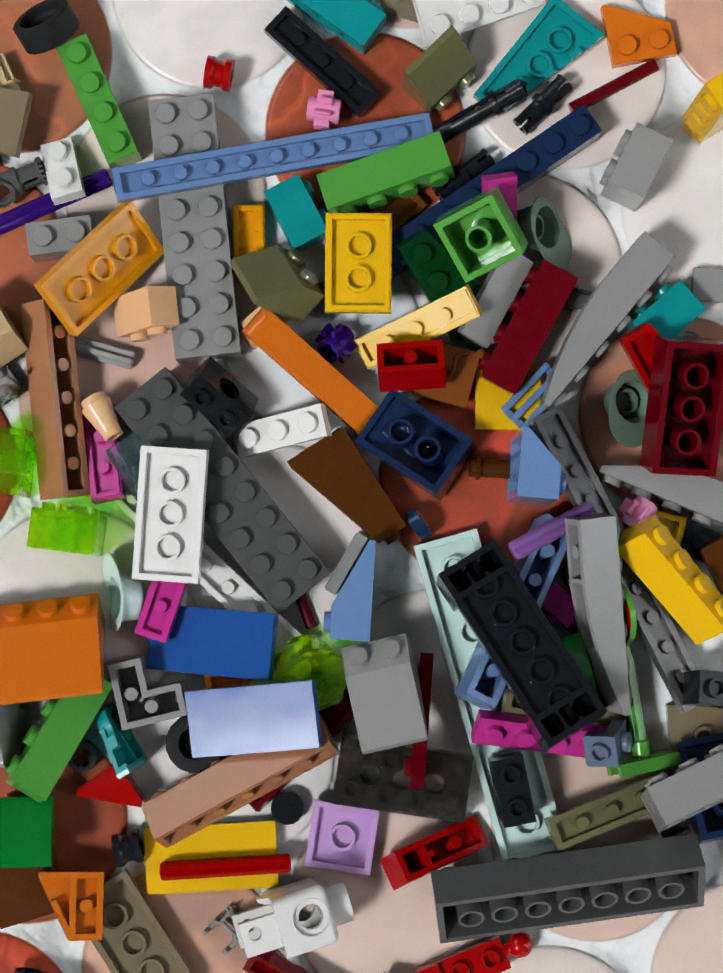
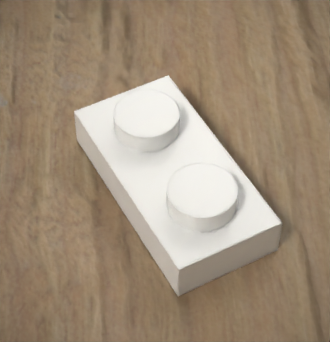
M72 137L40 145L50 195L54 205L86 197L76 147Z

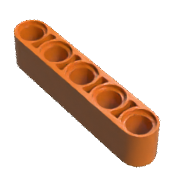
M261 308L242 330L243 334L321 403H325L326 407L349 428L360 435L378 406L274 313Z

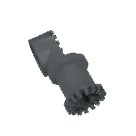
M40 157L34 158L33 163L17 169L11 167L9 170L0 173V185H4L9 189V193L5 197L0 198V208L10 206L14 202L15 197L25 194V190L42 183L48 185L46 173H43L46 171L42 169L44 165Z

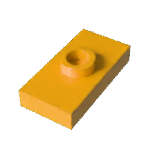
M232 205L233 258L266 248L265 205Z

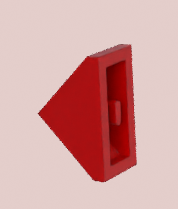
M113 765L78 788L76 792L77 797L141 807L146 801V796L129 773L119 779Z

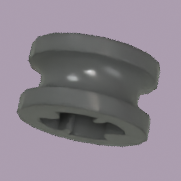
M83 741L80 742L77 749L82 748V752L86 749L90 751L91 755L88 757L89 765L85 766L84 762L79 765L75 759L78 757L76 750L68 762L70 767L78 772H86L92 769L99 759V752L96 746L90 742Z

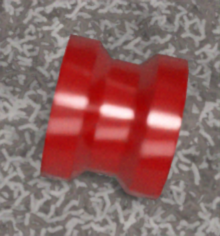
M208 55L204 69L203 87L211 89L215 86L220 87L222 91L230 92L235 61L233 59L220 61L215 56Z

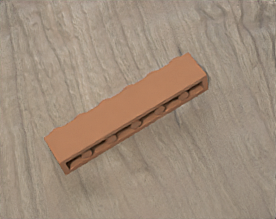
M44 299L21 304L24 343L28 347L25 355L40 500L90 495L74 336L68 333Z
M319 714L323 746L320 748L231 755L226 759L212 762L209 768L197 775H190L181 779L177 786L152 795L150 800L142 804L141 807L154 840L168 848L340 754L325 719Z

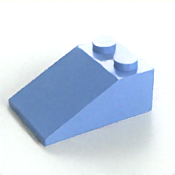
M369 540L331 605V611L324 612L323 631L330 632L329 639L370 642L376 541Z

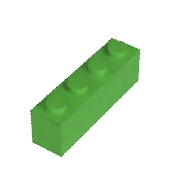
M86 33L57 46L56 48L109 167L126 166L142 161Z
M440 131L319 173L316 177L329 213H357L367 208H381L387 204V201L398 197H412L418 193V190L429 186H443L448 183L449 179L454 178L455 175Z
M103 678V693L47 700L40 711V714L44 716L39 725H33L23 739V743L27 745L21 755L15 754L5 770L9 775L5 782L37 802L46 801L111 691L112 684Z

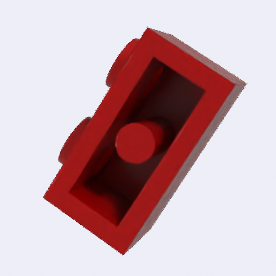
M443 339L376 344L380 392L446 388Z

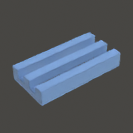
M547 362L500 409L519 429L529 427L531 425L529 420L541 415L544 411L543 408L538 406L524 422L519 419L543 394L548 379L515 413L510 408L544 373L549 376L551 368Z

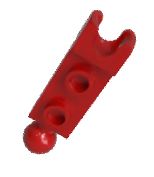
M525 932L511 934L507 943L503 945L499 936H493L441 959H435L415 969V973H501L512 968L508 960L509 956L513 955L514 957L522 958L529 955L533 948V941L530 935Z

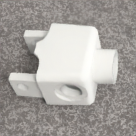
M305 878L263 891L261 896L256 897V901L263 904L262 906L231 915L239 946L241 949L244 948L247 958L275 949H279L286 959L305 954L335 943L338 939L336 926L354 921L351 902L343 882L324 888L312 878ZM312 904L313 910L310 916L299 920L300 910L304 906Z

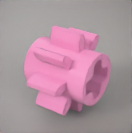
M319 89L317 97L309 96L306 120L314 121L313 126L315 130H329L330 124L338 125L342 100L334 99V91Z
M637 496L633 502L628 498L623 501L618 508L620 512L618 516L621 517L620 521L626 530L655 515L658 509L648 499Z

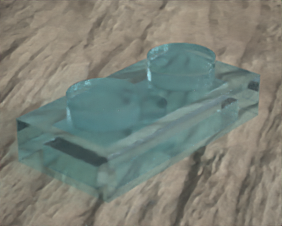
M136 432L106 449L105 452L137 501L141 445H144Z

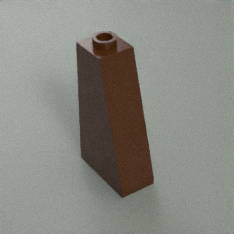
M343 426L333 431L332 436L324 437L287 461L295 473L378 544L385 540L386 544L389 545L404 535L401 531L402 528L406 527L404 520Z
M19 790L7 793V797L27 796ZM54 848L53 865L51 867L0 868V929L55 913L38 878V871H60Z

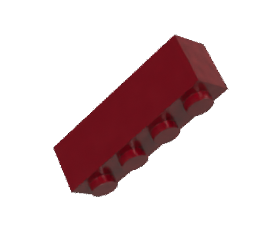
M544 259L539 266L533 263L524 280L529 283L524 295L517 293L508 309L513 312L508 324L501 322L493 337L498 343L492 353L486 350L477 366L478 369L482 370L479 378L511 395L517 393L579 279L578 277Z

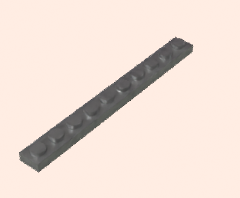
M561 405L529 420L536 436L561 464V473L566 474L565 492L573 508L588 502L594 505L597 514L616 515L621 537L625 529ZM621 557L623 564L620 573L621 582L628 589L634 603L637 631L680 713H686L697 706L683 705L684 672L694 671L697 668L665 607Z

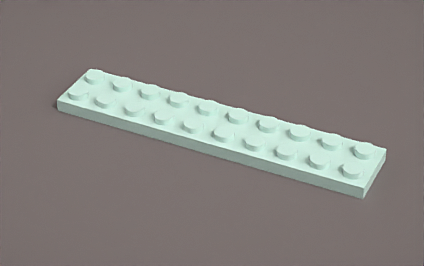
M477 528L413 546L454 692L475 650L478 639L459 609L453 612L437 587L436 582L439 573L482 547ZM504 691L500 697V700L496 708L483 710L501 712ZM456 696L502 861L510 858L532 857L554 851L555 848L544 818L558 812L541 752L472 743L471 732L478 710L481 708ZM520 751L524 757L537 822L503 828L500 823L487 758Z

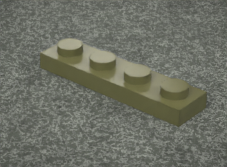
M659 771L544 818L555 850H564L648 815L649 813L640 798L646 789L644 785L649 783L648 780L666 771Z

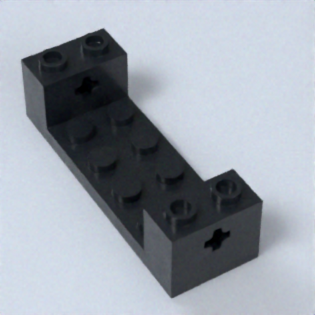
M496 540L491 541L438 574L437 587L453 612L458 609L529 718L526 726L544 753L592 724L607 712Z

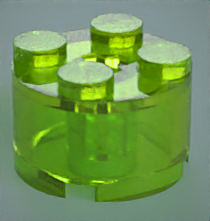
M301 635L289 640L281 653H277L275 656L274 681L315 679L319 710L338 704L343 698V692L346 687L344 665L341 657L329 644L313 635Z

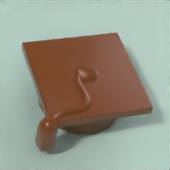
M443 343L446 388L412 390L411 394L466 408L479 359H482L486 350L481 348L475 352Z

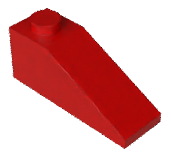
M474 815L396 850L382 858L380 862L393 890H396L430 874L431 871L439 870L490 844L477 816Z

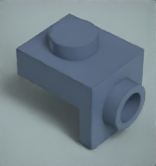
M612 720L604 734L586 733L584 735L583 744L587 766L619 767L627 753L631 752L632 735L630 732H627L626 720Z

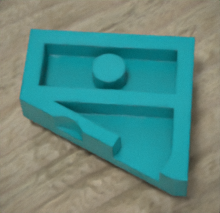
M115 704L95 716L96 727L102 736L119 779L148 760L131 730L122 731Z

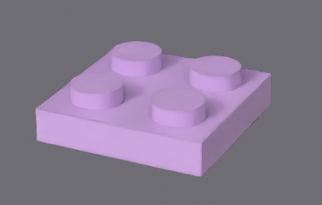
M314 799L305 866L370 876L380 809Z

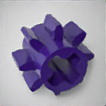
M328 323L315 339V342L318 343V353L330 363L339 359L344 364L357 348V345L353 342L355 340L353 332L341 323L334 328Z

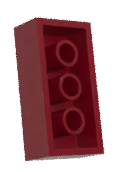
M655 335L640 466L653 474L716 477L723 424V341L711 338Z

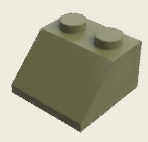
M452 25L404 71L403 90L426 113L429 112V115L436 109L442 112L452 102L453 97L451 95L459 87L462 90L467 88L476 78L474 72L476 71L477 61Z
M274 245L235 257L230 261V265L253 304L301 324L325 296L317 284L319 282L318 278L306 267L305 257L293 248L287 250L279 245Z

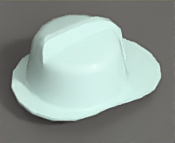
M105 553L103 557V577L109 602V620L112 630L118 631L122 622L139 619L147 596V589L142 580L132 579V574L119 571L113 555Z

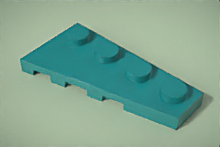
M549 0L474 93L473 98L480 101L486 97L487 92L491 90L495 92L518 77L522 80L530 94L603 39L605 34L561 0ZM517 101L516 103L512 104L510 107L504 109V111L506 112V111L509 110L511 107H513L515 104H517L519 101Z

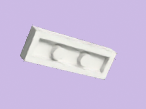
M325 403L247 422L234 433L239 458H246L332 436Z

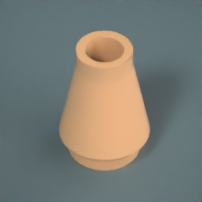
M104 391L96 392L81 402L82 414L102 435L105 442H111L123 434L111 397L106 396Z

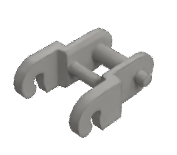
M235 905L231 908L227 906L224 909L226 913L223 917L219 919L216 916L202 932L205 936L215 925H222L232 935V941L222 951L224 955L238 943L236 932L225 922L228 916L231 917V915L237 914L234 911Z

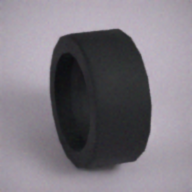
M45 0L23 13L15 22L13 30L26 52L35 55L47 52L63 44L78 29L79 21L66 0Z

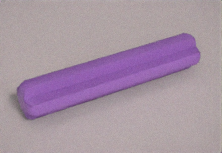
M584 502L509 542L508 550L514 559H521L566 535L564 518L597 514L594 505Z

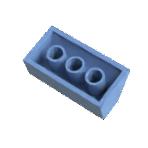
M522 427L511 438L510 475L507 482L506 502L545 506L559 500V496L565 494L566 474L561 473V464L531 428Z

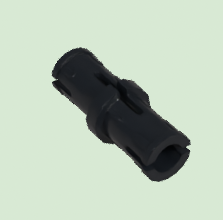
M558 74L541 94L536 93L532 97L533 102L513 119V123L517 127L521 126L528 119L519 129L525 135H528L529 131L545 115L550 116L554 112L553 107L573 90L569 82L557 90L567 80L566 78Z
M481 149L479 153L463 165L457 164L453 167L455 177L449 179L448 183L440 187H432L437 197L440 196V201L495 164L491 155L487 156L488 151L486 149Z

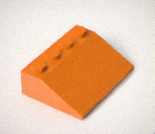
M98 593L0 605V705L103 693L105 618Z

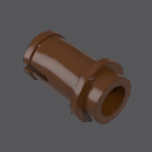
M477 454L476 457L469 458L468 475L469 477H474L475 480H479L480 477L508 480L510 461L509 459L481 458V455Z

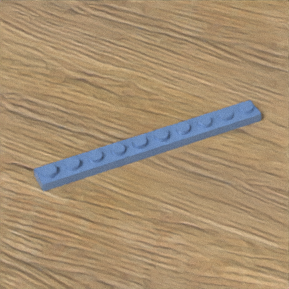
M429 112L114 167L111 168L110 173L117 204L352 162L434 132Z

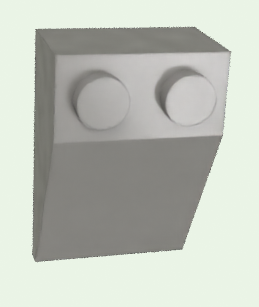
M406 633L341 648L346 684L363 755L429 740L416 655Z

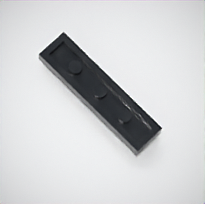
M287 6L264 29L267 36L327 90L334 91V96L338 100H342V104L358 118L381 96V91Z

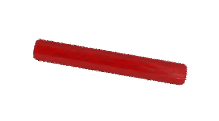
M289 854L163 861L160 864V877L163 881L278 874L291 871V857Z

